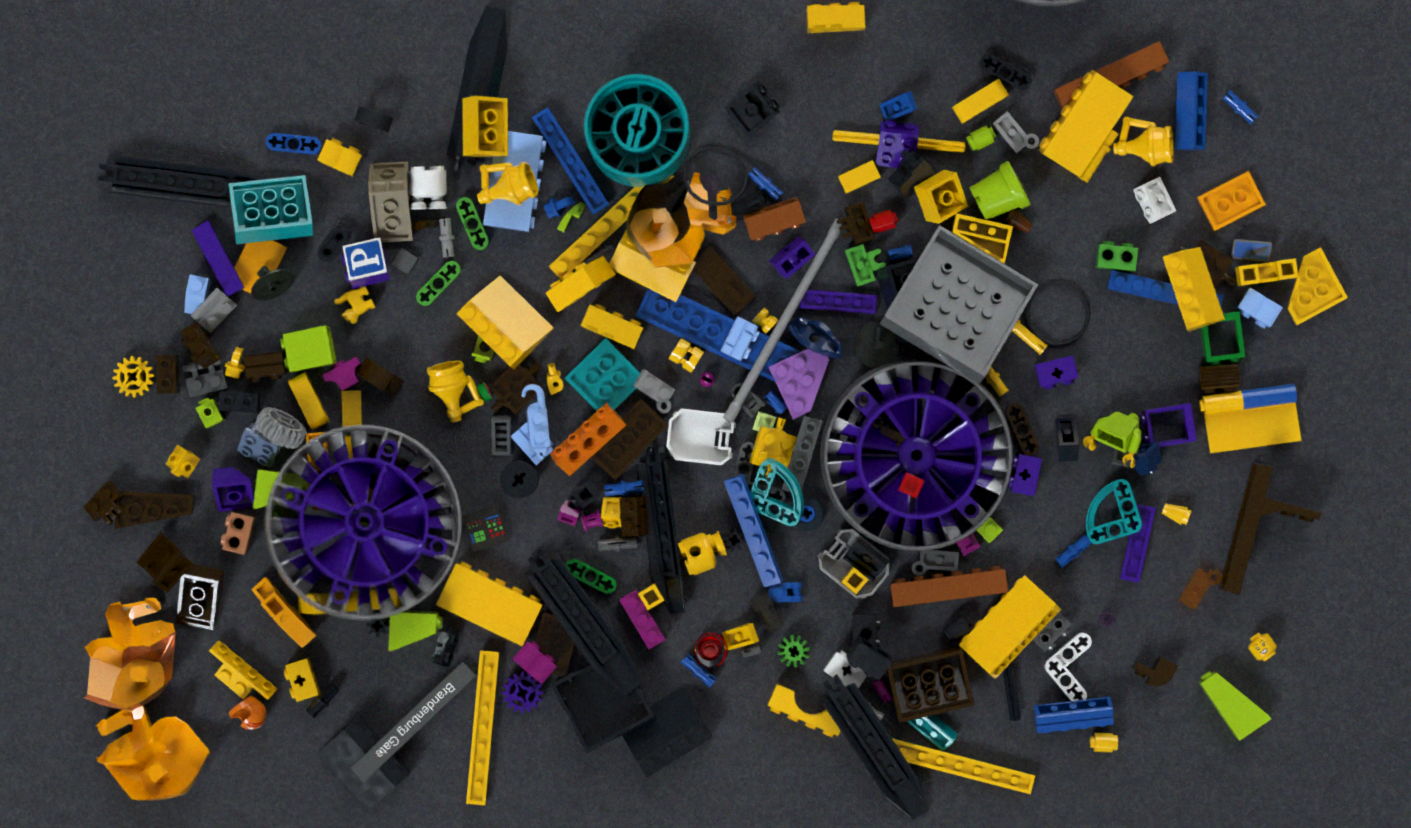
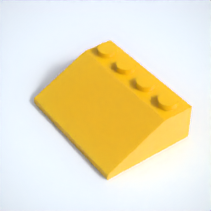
M501 276L497 277L470 299L457 313L513 369L554 329Z

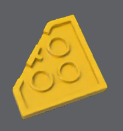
M1321 247L1303 256L1300 263L1298 278L1295 280L1287 307L1296 325L1348 298Z

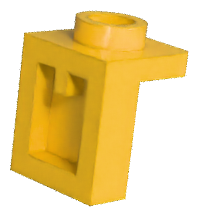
M603 497L601 512L603 526L608 528L621 527L620 498Z

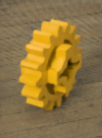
M134 356L130 357V361L127 358H123L124 364L117 363L119 369L113 370L117 373V376L112 377L113 380H117L114 386L121 387L119 393L126 391V397H129L131 393L133 398H137L138 393L144 396V390H151L148 385H154L151 378L155 377V375L150 374L153 367H147L148 361L142 363V357H138L137 361H135ZM131 364L139 365L135 369L128 367ZM144 372L146 373V381L143 380ZM122 373L124 374V377H125L124 382H122V378H121ZM131 373H133V374H136V373H137V375H136L137 381H136V380H132V381H131V378H132V376L130 375ZM132 385H137L138 387H140L136 390L129 389L130 387H132Z

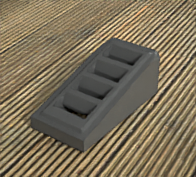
M492 415V455L511 456V415ZM496 430H507V432H496ZM496 438H507V440H496ZM496 445H507V448H496Z

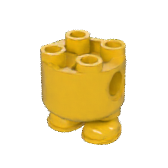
M719 531L713 535L699 533L685 538L678 543L683 558L687 557L688 559L685 560L689 575L693 574L695 576L715 568L717 565L714 554L716 549L719 555H727ZM695 553H700L697 557L693 556Z

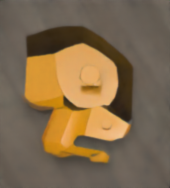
M694 172L691 181L687 182L696 195L701 199L708 200L707 191L700 182V173ZM684 182L645 185L639 192L631 207L626 229L627 235L634 245L657 268L692 263L704 240V230L724 235L735 228L736 216L732 215L731 203L717 206V219L714 221L709 217V205L699 202L690 195ZM730 188L718 192L717 202H724L730 199V196H732Z

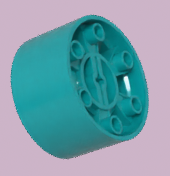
M643 74L625 75L616 78L599 89L590 101L585 114L584 133L592 158L606 176L620 184L631 187L658 184L672 176L680 168L687 156L691 132L685 105L676 91L660 79ZM637 89L638 104H630L623 107L616 95L628 90ZM646 94L654 96L650 102L644 101L643 97ZM661 94L671 100L677 107L663 117L653 109ZM614 104L617 108L614 112H608L606 110L607 106ZM598 112L613 120L610 132H592L593 123ZM634 115L633 120L628 125L629 135L625 145L619 139V128L625 119ZM649 118H651L657 124V133L650 144L642 147L643 142L647 138L646 129ZM673 120L681 122L678 128H672L670 124ZM667 134H683V140L677 152L665 146ZM605 141L607 146L604 149H598L597 143ZM615 149L623 158L617 169H614L607 165L600 157ZM663 157L671 158L665 165L661 163ZM653 158L659 168L651 172L639 174V162L648 161ZM627 167H632L635 171L633 174L624 173V170Z

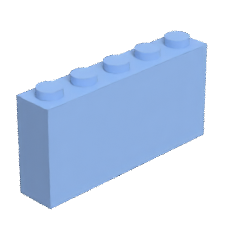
M508 131V156L493 157L492 164L511 163L512 166H517L522 162H527L536 178L538 190H540L541 179H538V172L543 170L544 160L540 159L541 152L545 153L546 141H543V136ZM503 171L491 172L489 189L496 184ZM530 197L522 205H516L507 200L495 199L493 202L486 204L483 225L530 232V228L534 229L535 217H532L533 209H537L538 198Z

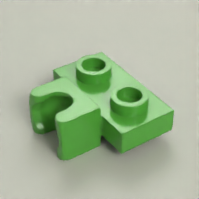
M862 244L845 250L857 287L875 281L873 271L886 267L884 262L876 263L874 261V257L881 253L880 248L866 253Z

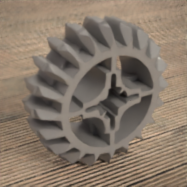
M268 407L264 408L256 418L255 423L258 431L264 437H267L268 440L273 441L274 444L277 443L280 446L294 449L298 448L306 438L307 432L304 425L298 419L289 415L288 412Z

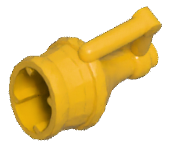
M1129 117L1123 118L1120 141L1113 144L1114 154H1119L1120 156H1125L1127 153L1134 154L1150 163L1153 167L1163 162H1173L1174 142L1171 126L1161 128L1156 127L1154 122ZM1130 126L1147 129L1134 140L1126 142Z
M522 162L517 166H512L511 163L483 164L479 168L481 171V187L483 189L477 194L480 204H489L495 199H502L516 205H522L530 197L535 198L538 195L536 178L527 162ZM503 171L496 184L489 189V172Z
M462 361L443 362L427 369L429 375L428 389L446 404L447 416L450 418V422L462 420V413H466L484 404V400L472 377L465 375ZM467 385L474 400L459 407L461 394Z

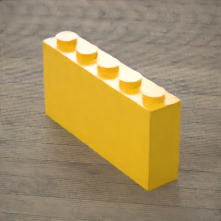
M1094 70L1085 74L1082 79V85L1073 92L1072 100L1063 107L1061 117L1052 124L1051 132L1042 139L1039 145V151L1078 177H1081L1134 97Z
M463 561L460 564L456 563L436 605L523 647L543 606L540 603L541 599L534 595L528 597L523 594V590L515 586L511 589L505 586L506 582L499 578L495 580L488 578V573L480 569L476 572L471 569L472 566Z
M1024 575L1015 582L1014 587L1009 592L1003 594L1001 601L996 606L989 609L983 620H979L975 624L974 629L961 639L959 646L996 679L1061 609Z

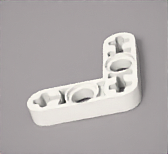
M1083 632L1076 634L1052 654L1044 664L1047 673L1071 701L1079 700L1077 698L1073 699L1075 694L1071 690L1069 693L1066 691L1072 688L1074 683L1077 685L1074 689L1077 692L1082 691L1081 700L1087 698L1084 688L1066 668L1091 646V637ZM1079 637H1087V645L1077 647L1080 649L1077 653L1076 649L1070 644L1074 642V645H1077L1080 642ZM1066 648H1070L1073 651V656L1070 659L1063 657V651ZM1051 661L1054 663L1057 661L1058 664L1056 665V667L1059 669V671H1061L1062 668L1065 670L1064 672H1061L1057 676V678L1054 677V675L1057 674L1056 671L1053 669L1049 670V662ZM1064 675H1068L1071 678L1068 686H1063L1060 683V679Z

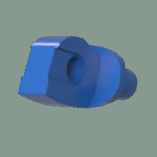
M572 196L560 201L551 198L550 202L544 204L543 207L547 216L551 219L555 216L560 217L562 209L574 204L575 201Z

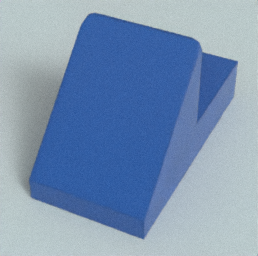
M911 91L879 104L885 121L900 118L918 109Z

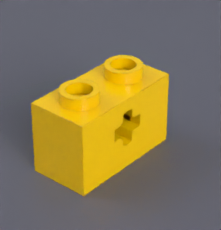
M309 657L285 665L286 669L283 671L286 680H290L292 686L289 688L292 699L295 698L296 702L321 694ZM299 675L301 678L305 677L306 681L303 682V685L301 682L297 683Z

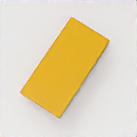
M873 160L838 176L846 194L881 178Z

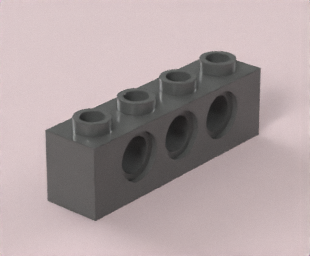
M807 416L802 418L788 469L797 479L801 490L822 425V421ZM783 481L781 489L791 492L786 482Z

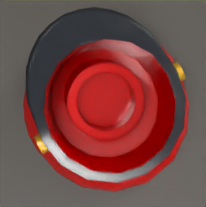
M706 633L697 639L694 646V655L701 665L713 668L721 665L726 659L728 650L721 636L716 633Z

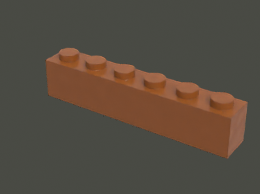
M1159 41L1095 72L1120 86V88H1125L1131 85L1130 81L1135 78L1140 81L1148 77V72L1155 70L1157 73L1165 69V65L1169 63V60ZM1083 77L1053 91L1061 109L1070 103L1073 92L1082 85Z
M991 566L988 571H981V568L970 569V573L962 574V571H953L950 576H943V573L932 574V578L924 579V576H915L912 581H905V578L893 579L894 583H890L893 607L1008 592L1005 569H1000V566Z

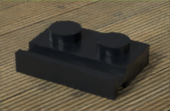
M860 538L843 557L845 561L872 581L889 563L885 557Z

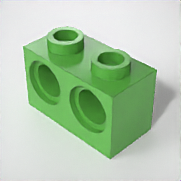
M1103 241V244L1097 246L1095 268L1134 272L1136 271L1138 248H1133L1134 244L1130 243L1114 246V242ZM1104 250L1111 251L1112 258L1110 260L1103 258ZM1123 252L1130 253L1131 260L1129 262L1122 260Z

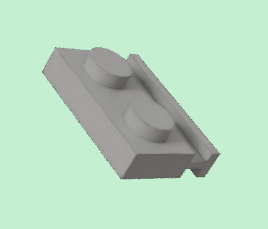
M216 288L191 316L211 333L237 305Z

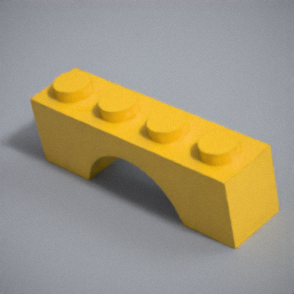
M776 683L767 703L770 706V711L777 714L781 712L788 714V719L795 722L802 720L806 722L805 726L814 730L818 727L823 730V734L832 738L834 735L839 736L840 729L826 709L817 714H809L802 711L795 702L794 690Z

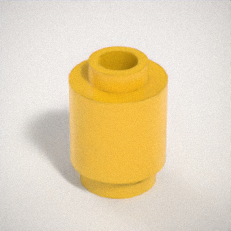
M1094 733L1093 736H1090V748H1093L1094 752L1117 751L1118 735H1113V733Z

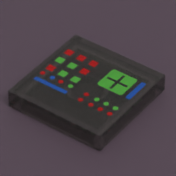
M499 504L462 515L473 552L510 541Z

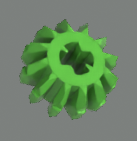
M793 634L790 635V642L784 637L783 641L786 645L781 643L778 645L784 649L778 651V655L785 654L780 661L783 662L788 659L786 663L788 667L791 661H794V667H797L798 660L803 665L805 662L802 656L809 658V655L805 654L804 651H810V647L803 648L807 641L804 640L799 643L801 640L800 635H798L796 641H794ZM797 646L799 653L791 656L790 647Z

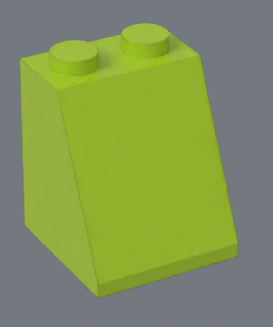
M324 325L283 334V339H280L282 350H286L287 355L284 358L285 367L290 372L337 363L330 326Z
M258 470L253 508L258 509L267 506L270 491L280 471ZM286 472L280 482L303 491H307L311 486L297 473ZM285 493L284 497L286 500L295 498L292 493Z
M406 610L390 616L388 651L396 650L436 634L443 625V617L439 616L440 612Z

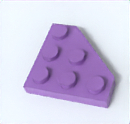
M809 349L769 367L793 419L811 411L829 361L827 356L814 353Z

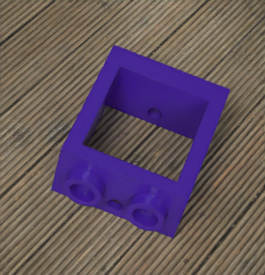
M1191 403L1143 410V415H1140L1142 426L1146 428V434H1144L1145 444L1154 442L1150 414L1180 409L1182 411L1186 437L1157 442L1159 447L1197 441Z

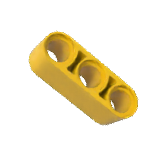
M998 79L952 108L963 124L1003 100L1009 94L1001 80Z
M304 372L288 380L311 430L329 423V418L307 373Z

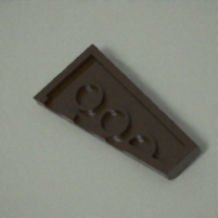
M120 491L123 496L117 503L123 509V513L121 515L118 514V518L114 522V529L193 514L194 495Z

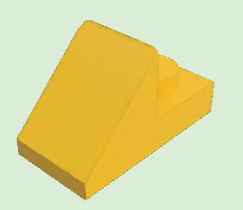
M747 623L722 632L728 650L759 641L753 623Z

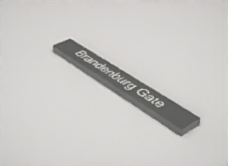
M462 662L350 769L365 782L476 675Z

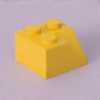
M942 170L914 187L925 220L928 222L939 224L968 207L957 172Z

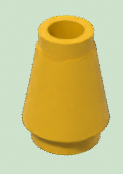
M1165 503L1162 514L1180 525H1187L1192 511L1188 510V507Z

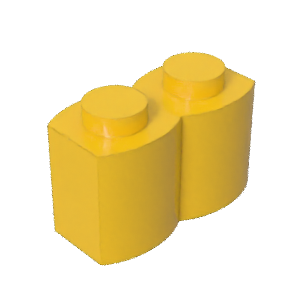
M334 138L331 141L326 139L317 161L353 177L362 158V155L359 154L360 150L352 146L345 148L341 146L343 142Z

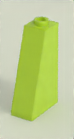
M1208 671L1201 676L1202 680L1198 683L1239 741L1271 720L1268 714L1217 672L1213 671L1211 673Z

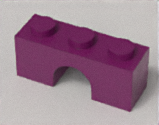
M637 589L619 599L648 649L666 639L638 595Z

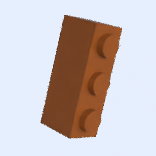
M797 197L742 215L751 240L755 239V241L763 240L766 238V235L772 233L773 235L781 234L784 232V229L790 227L791 229L799 228L802 226V223L806 222Z

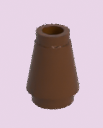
M1017 208L1008 211L1003 218L1006 225L1013 226L1025 233H1028L1033 225Z

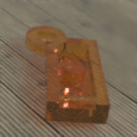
M1197 567L1178 601L1195 610L1210 585H1217L1221 582V573L1217 570H1211L1206 573ZM1212 574L1218 576L1216 581L1211 580Z

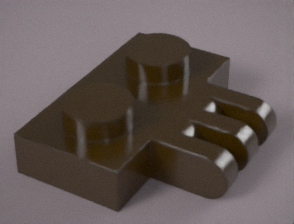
M864 202L845 207L844 210L847 217L836 220L837 224L845 223L844 226L839 227V231L847 229V233H843L841 237L846 238L853 235L855 245L875 239Z
M108 481L83 508L94 521H99L103 518L107 524L111 525L113 519L116 520L118 514L121 515L123 513V509L117 503L123 495L112 481Z

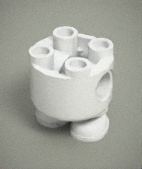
M432 166L430 170H425V167H411V171H408L409 194L414 202L411 203L410 210L427 209L426 203L422 202L424 198H431L433 202H430L428 209H447L446 203L441 201L447 193L446 170H444V166Z

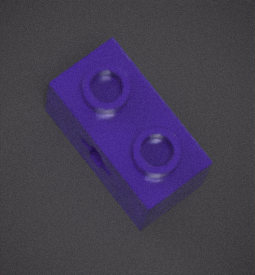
M797 236L771 258L769 262L780 276L788 279L816 254L805 240Z
M1073 356L1034 365L1039 387L1044 386L1045 390L1055 388V384L1063 382V385L1075 383L1074 379L1078 378ZM1054 368H1056L1057 371L1061 370V374L1058 375V379L1056 376H1052V372L1055 371Z
M1017 454V458H1013L1012 468L1014 469V474L1010 476L1008 487L1011 488L1010 492L1035 496L1041 458ZM1026 469V473L1029 476L1022 480V476H1019V473Z

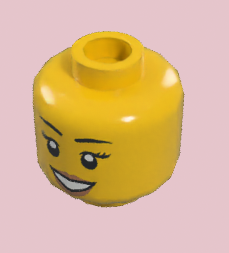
M1257 633L1250 638L1251 643L1248 645V649L1256 660H1263L1265 662L1276 654L1277 645L1269 634L1264 633L1261 635Z

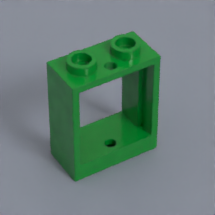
M1240 311L1223 313L1225 319L1223 321L1234 320L1238 349L1236 354L1211 357L1208 326L1200 328L1204 362H1210V366L1219 365L1221 360L1229 359V363L1241 362L1240 358L1245 357Z

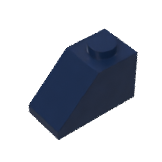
M1157 441L1140 445L1137 454H1134L1136 462L1134 469L1140 476L1153 474L1158 469L1157 465L1162 461Z

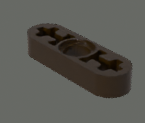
M1010 404L1006 408L1005 413L1021 451L1027 456H1033L1038 452L1039 444L1025 412L1019 404ZM1012 407L1019 409L1020 412L1017 413L1018 418L1021 419L1023 417L1024 421L1013 424L1016 418L1014 415L1010 416L1009 414L1012 411ZM1020 424H1024L1028 428L1025 435L1017 433V427ZM1031 435L1032 438L1028 440L1030 444L1035 445L1033 452L1025 450L1027 443L1025 440L1021 442V438Z

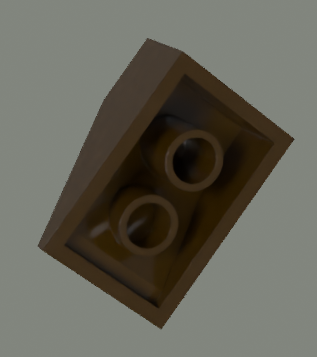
M192 564L180 578L176 623L214 630L223 588L224 570Z

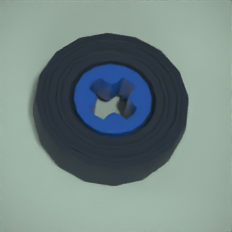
M803 497L804 508H807L812 514L809 515V519H805V516H802L795 527L803 531H810L821 524L823 508L816 499ZM791 513L789 516L790 520L793 521L795 518L794 514Z

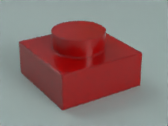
M905 473L898 490L917 498L924 480Z

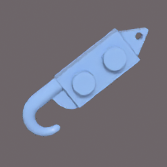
M529 384L523 388L522 397L526 396L528 390H534L537 393L538 401L531 404L526 411L530 449H533L538 458L542 460L547 448L550 447L545 395L540 386Z

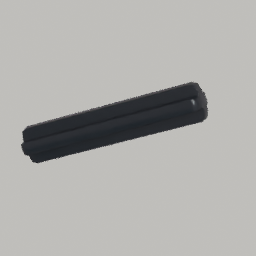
M1009 664L1003 670V678L1010 720L1018 721L1021 719L1013 666Z

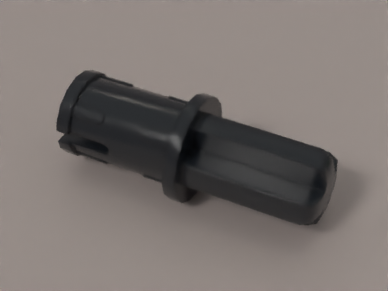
M331 684L321 695H317V699L306 709L307 713L316 718L325 707L329 706V702L339 692V688Z

